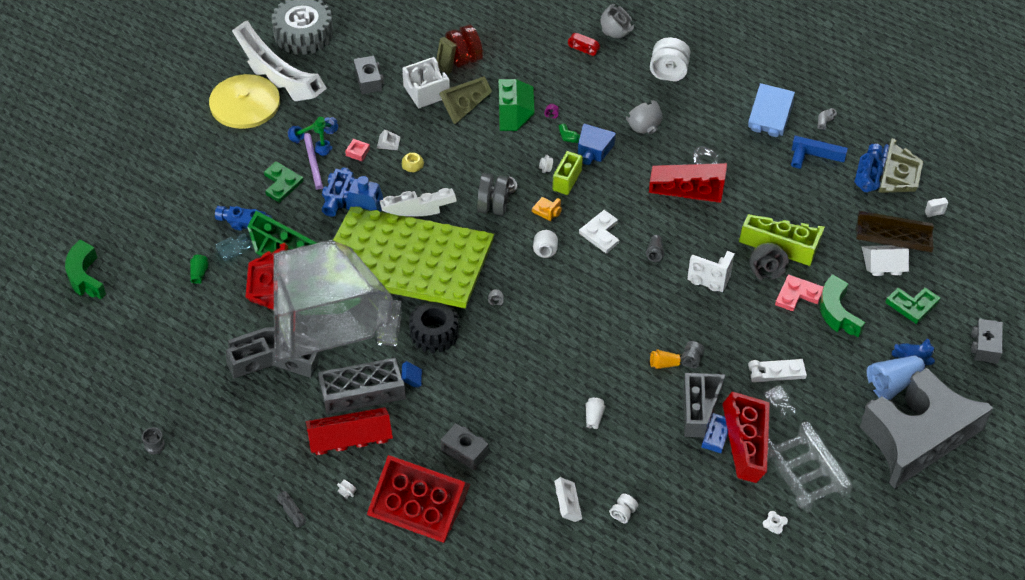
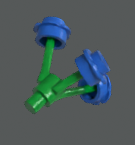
M320 116L315 123L304 129L299 126L289 128L288 137L292 142L299 143L304 138L305 132L314 129L320 135V141L316 142L315 152L319 153V155H327L332 150V146H330L329 141L324 140V131L327 134H333L334 131L338 130V124L334 117H326L324 119Z

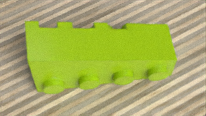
M748 214L742 226L739 242L755 248L763 243L776 244L785 251L788 259L810 266L821 242L825 227L818 226V228L809 227V224L801 223V226L790 224V221L787 220L775 222L772 218Z

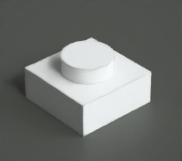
M946 198L928 201L925 209L927 217L945 214L948 205Z

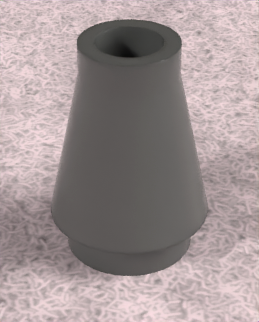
M659 235L651 237L646 250V256L652 262H658L664 257L662 237Z

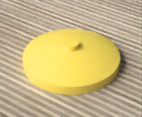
M244 74L230 77L219 83L210 95L209 105L214 118L223 125L240 129L252 128L267 122L276 114L280 106V96L277 87L270 80L258 75Z

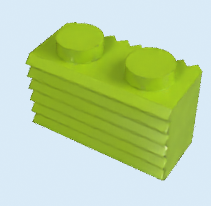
M569 151L565 152L563 159H561L559 166L553 174V191L565 195L570 193L582 171L583 157Z

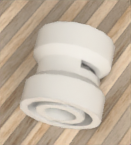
M621 494L617 499V504L613 505L610 509V515L614 519L626 524L631 518L630 514L634 513L638 508V503L630 495Z

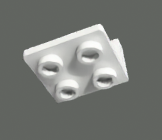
M727 251L725 257L720 258L719 263L692 255L687 280H690L695 285L701 284L709 287L712 291L723 292L731 277L735 253Z

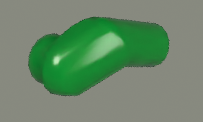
M566 124L559 125L558 128L564 141L571 143L579 142L580 134L568 130Z

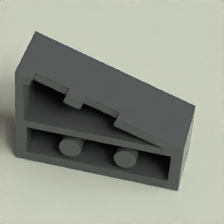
M685 373L683 383L684 437H705L723 389L725 374Z

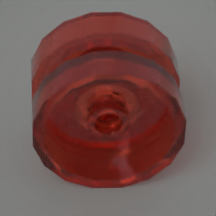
M472 25L460 27L459 31L454 29L446 32L445 38L457 45L454 57L456 67L468 65L469 61L474 63L482 60V44Z

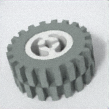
M285 0L286 4L281 2L278 5L279 9H274L272 25L275 42L279 44L281 49L285 47L286 52L289 53L293 50V54L297 55L298 52H302V55H306L307 51L315 53L317 48L319 50L324 49L323 44L327 46L329 40H332L331 10H329L327 4L324 5L323 1Z

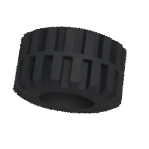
M429 301V303L422 302L421 306L417 305L415 307V311L412 310L410 313L411 317H409L410 338L413 344L416 343L418 349L422 347L424 352H427V349H429L430 353H435V350H438L440 353L443 352V348L448 350L450 349V344L454 345L456 343L459 333L458 315L453 307ZM432 323L442 325L441 327L436 329L426 327L427 325Z

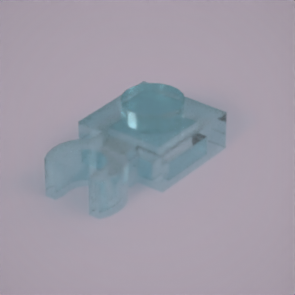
M244 233L239 235L236 240L230 237L215 244V247L225 262L241 254V249L250 248L251 241L247 240Z

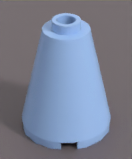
M917 356L876 362L867 367V379L869 383L872 382L876 387L873 391L879 398L883 396L887 400H891L910 384V378L915 372L924 370L925 364Z

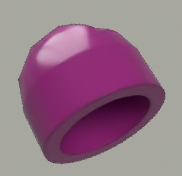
M555 104L547 105L544 112L545 116L551 118L549 116L551 112L549 111L553 109L552 114L555 115L552 118L556 119L559 114V107Z

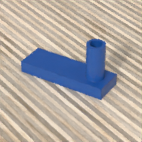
M795 136L792 145L794 155L791 166L800 169L805 154L844 162L848 148Z

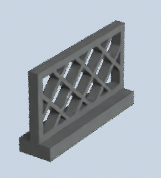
M396 358L318 372L326 414L406 399L404 382L401 378ZM393 364L394 366L390 372L383 369L386 365ZM365 369L374 370L371 375L363 373ZM351 372L355 374L351 379L344 377L346 373ZM379 373L385 376L382 381L375 378ZM332 376L335 379L329 383L324 381L323 378ZM359 377L365 379V382L363 384L357 383L355 381ZM390 378L396 380L395 382L387 383ZM339 381L346 383L343 388L336 386ZM370 382L377 384L374 386L367 387L370 384ZM351 386H353V387H355V388H358V389L348 390ZM331 390H334V391L338 392V393L328 394Z

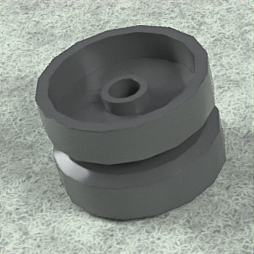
M482 173L478 192V213L488 214L493 203L494 215L504 216L509 199V176L499 175L494 186L493 174Z

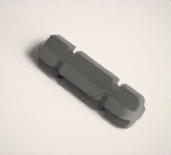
M286 491L277 495L278 501L283 505L288 516L293 519L295 526L301 527L304 525L306 518L300 513L294 501L290 499L289 494Z

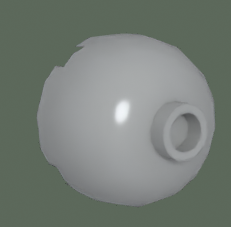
M611 4L602 13L600 19L602 31L605 35L612 38H623L633 31L634 24L631 26L630 22L632 19L622 7L616 8L614 7L615 4Z
M653 100L651 101L652 104L649 105L646 102L642 103L629 112L630 117L626 116L630 127L635 132L652 134L658 130L657 127L661 124L663 116L657 101Z

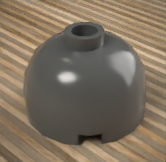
M773 243L758 245L752 251L749 260L750 268L759 280L772 276L771 280L779 278L786 271V263H789L788 255L785 251ZM764 267L766 271L773 273L770 276L763 275L760 272V268Z

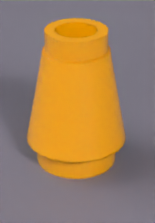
M658 349L650 354V366L656 369L680 365L679 354Z

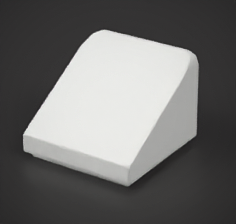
M384 130L379 136L377 149L398 150L400 136Z

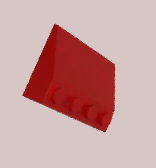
M388 455L367 515L445 543L463 506L470 484Z

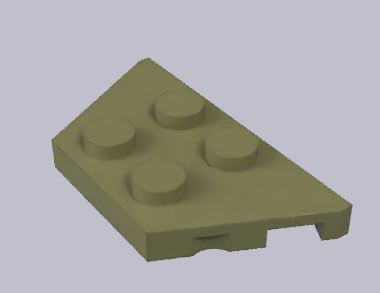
M891 138L878 192H916L923 161L914 156L907 148L901 149L896 145L897 141Z

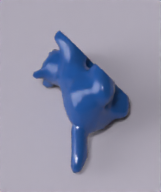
M926 339L921 345L895 344V349L892 351L894 358L917 356L924 361L925 365H932L935 362L934 358L931 357L934 353V347L930 344L929 339Z

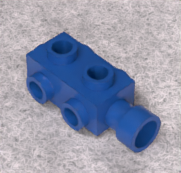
M871 144L868 152L860 157L855 183L863 192L877 190L880 186L879 178L883 173V162L879 158L882 156L883 148L879 144Z
M348 168L335 169L334 173L329 174L328 187L324 186L322 191V197L325 199L322 212L326 216H335L338 208L343 209L345 202H347L348 191L353 180L356 179L353 177V172Z
M217 206L215 219L219 221L227 220L233 229L241 231L243 228L248 229L247 226L255 211L258 210L244 209L238 206H230V209H227L225 206ZM258 211V212H260V213H262V214H264V215H266V216H268V217H270V218L272 219V216H271V215H267L266 212Z

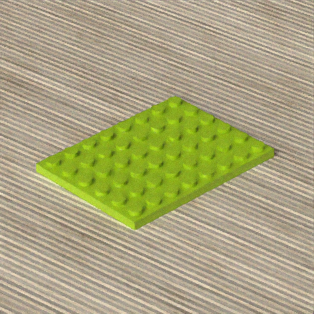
M350 207L316 271V278L466 308L491 248L494 234L380 212L378 210L370 211L361 207Z

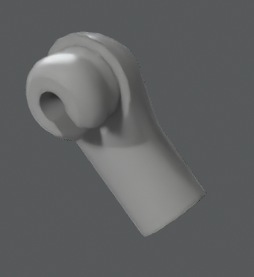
M830 108L821 112L818 116L817 128L825 130L827 122L833 120L837 115L836 110Z

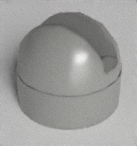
M498 289L490 291L488 295L489 304L501 305L504 302L503 293ZM493 300H499L498 304H494Z

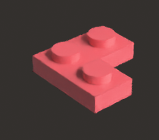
M788 274L775 305L794 311L799 298L818 304L823 286Z

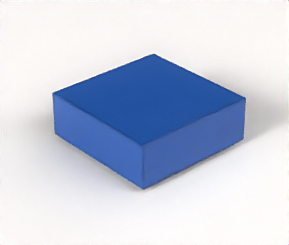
M406 361L402 364L403 382L413 387H420L422 369Z

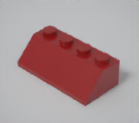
M386 407L305 421L311 453L316 455L328 453L327 450L332 449L344 451L348 449V446L354 445L356 447H365L370 442L382 444L388 442V439L393 438L389 413Z

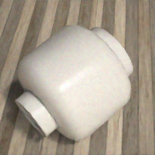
M549 230L539 231L535 235L533 249L536 255L548 258L556 253L558 247L556 234Z

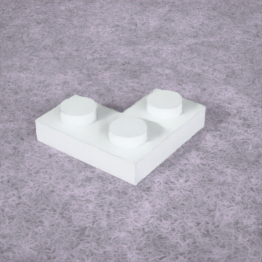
M603 210L579 229V234L603 252L608 253L619 244V239L608 232L618 223V219Z

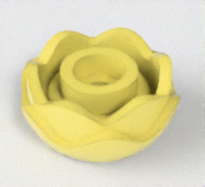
M417 153L406 154L402 159V168L408 172H417L424 166L423 158Z

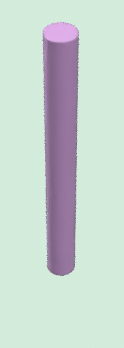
M306 133L304 140L316 190L323 189L311 135Z

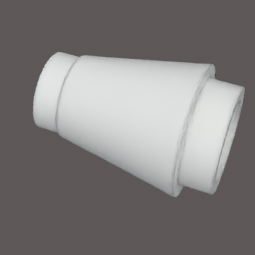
M589 398L585 404L586 427L598 429L605 410L604 401L599 398Z

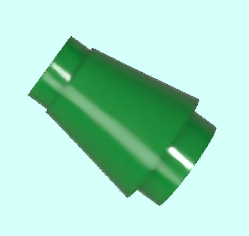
M194 255L190 260L191 283H202L209 266L206 256Z

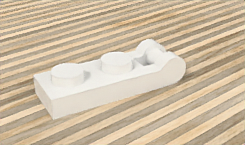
M803 359L767 362L752 360L748 363L749 370L752 371L750 375L752 382L806 379Z

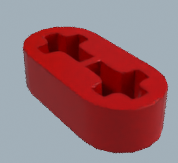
M573 33L568 39V45L571 48L592 56L596 55L600 49V45L596 40L579 33Z

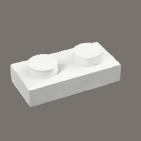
M561 477L554 482L562 517L574 522L581 520L582 515L575 483Z

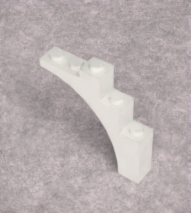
M244 21L232 30L249 58L247 62L256 75L266 74L277 88L285 87L294 101L315 98L327 89L318 74H310L295 69L274 54L256 34L248 21Z

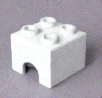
M435 57L403 67V86L418 109L441 101L439 93L450 88L449 78L445 73H443V77L441 76Z

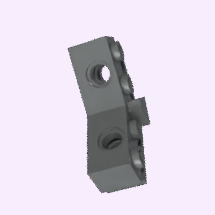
M266 327L228 340V349L226 350V363L233 378L272 365L311 378L319 361V349H317L316 339L279 327Z

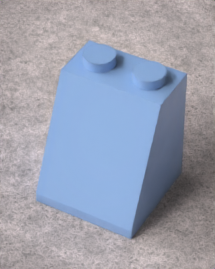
M760 83L748 127L754 132H768L773 137L783 136L794 104L795 92Z

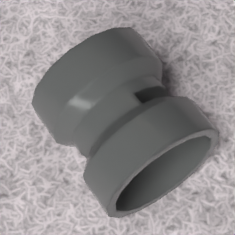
M689 341L685 346V352L682 354L680 362L684 366L695 369L700 364V358L703 356L705 348L696 341Z
M151 427L143 432L142 441L146 452L154 455L164 450L165 441L160 429Z

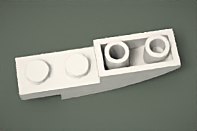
M443 188L436 193L422 194L421 197H417L415 191H406L399 196H387L379 202L382 211L390 214L427 216L440 213L439 206L457 201L452 188Z

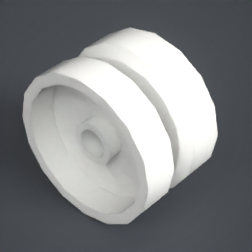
M663 38L657 41L654 45L650 62L652 74L658 79L668 81L683 79L687 74L691 51L689 46L677 38Z

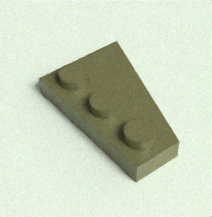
M485 76L441 91L439 95L452 122L456 124L487 97L492 90Z

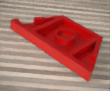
M286 243L280 244L281 248L274 252L268 251L260 258H256L248 263L245 297L251 302L279 313H283L282 287L285 286L288 254Z

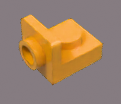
M541 197L532 208V212L551 221L554 217H558L562 211L561 199L557 198L552 202Z

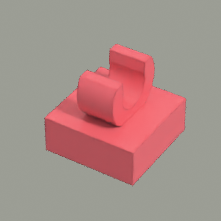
M353 139L345 151L346 156L363 162L370 150V144Z

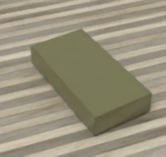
M442 37L439 41L436 60L439 70L449 75L452 72L457 45Z

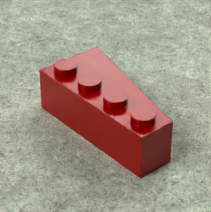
M727 163L652 166L649 193L721 203Z
M731 392L722 405L737 478L757 483L767 472L770 402Z

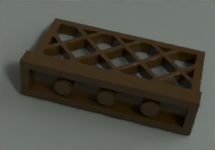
M859 211L855 229L857 230L856 239L933 252V223Z

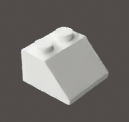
M892 245L862 246L866 269L872 275L882 276L884 272H891V275H902L903 272H909L908 248Z

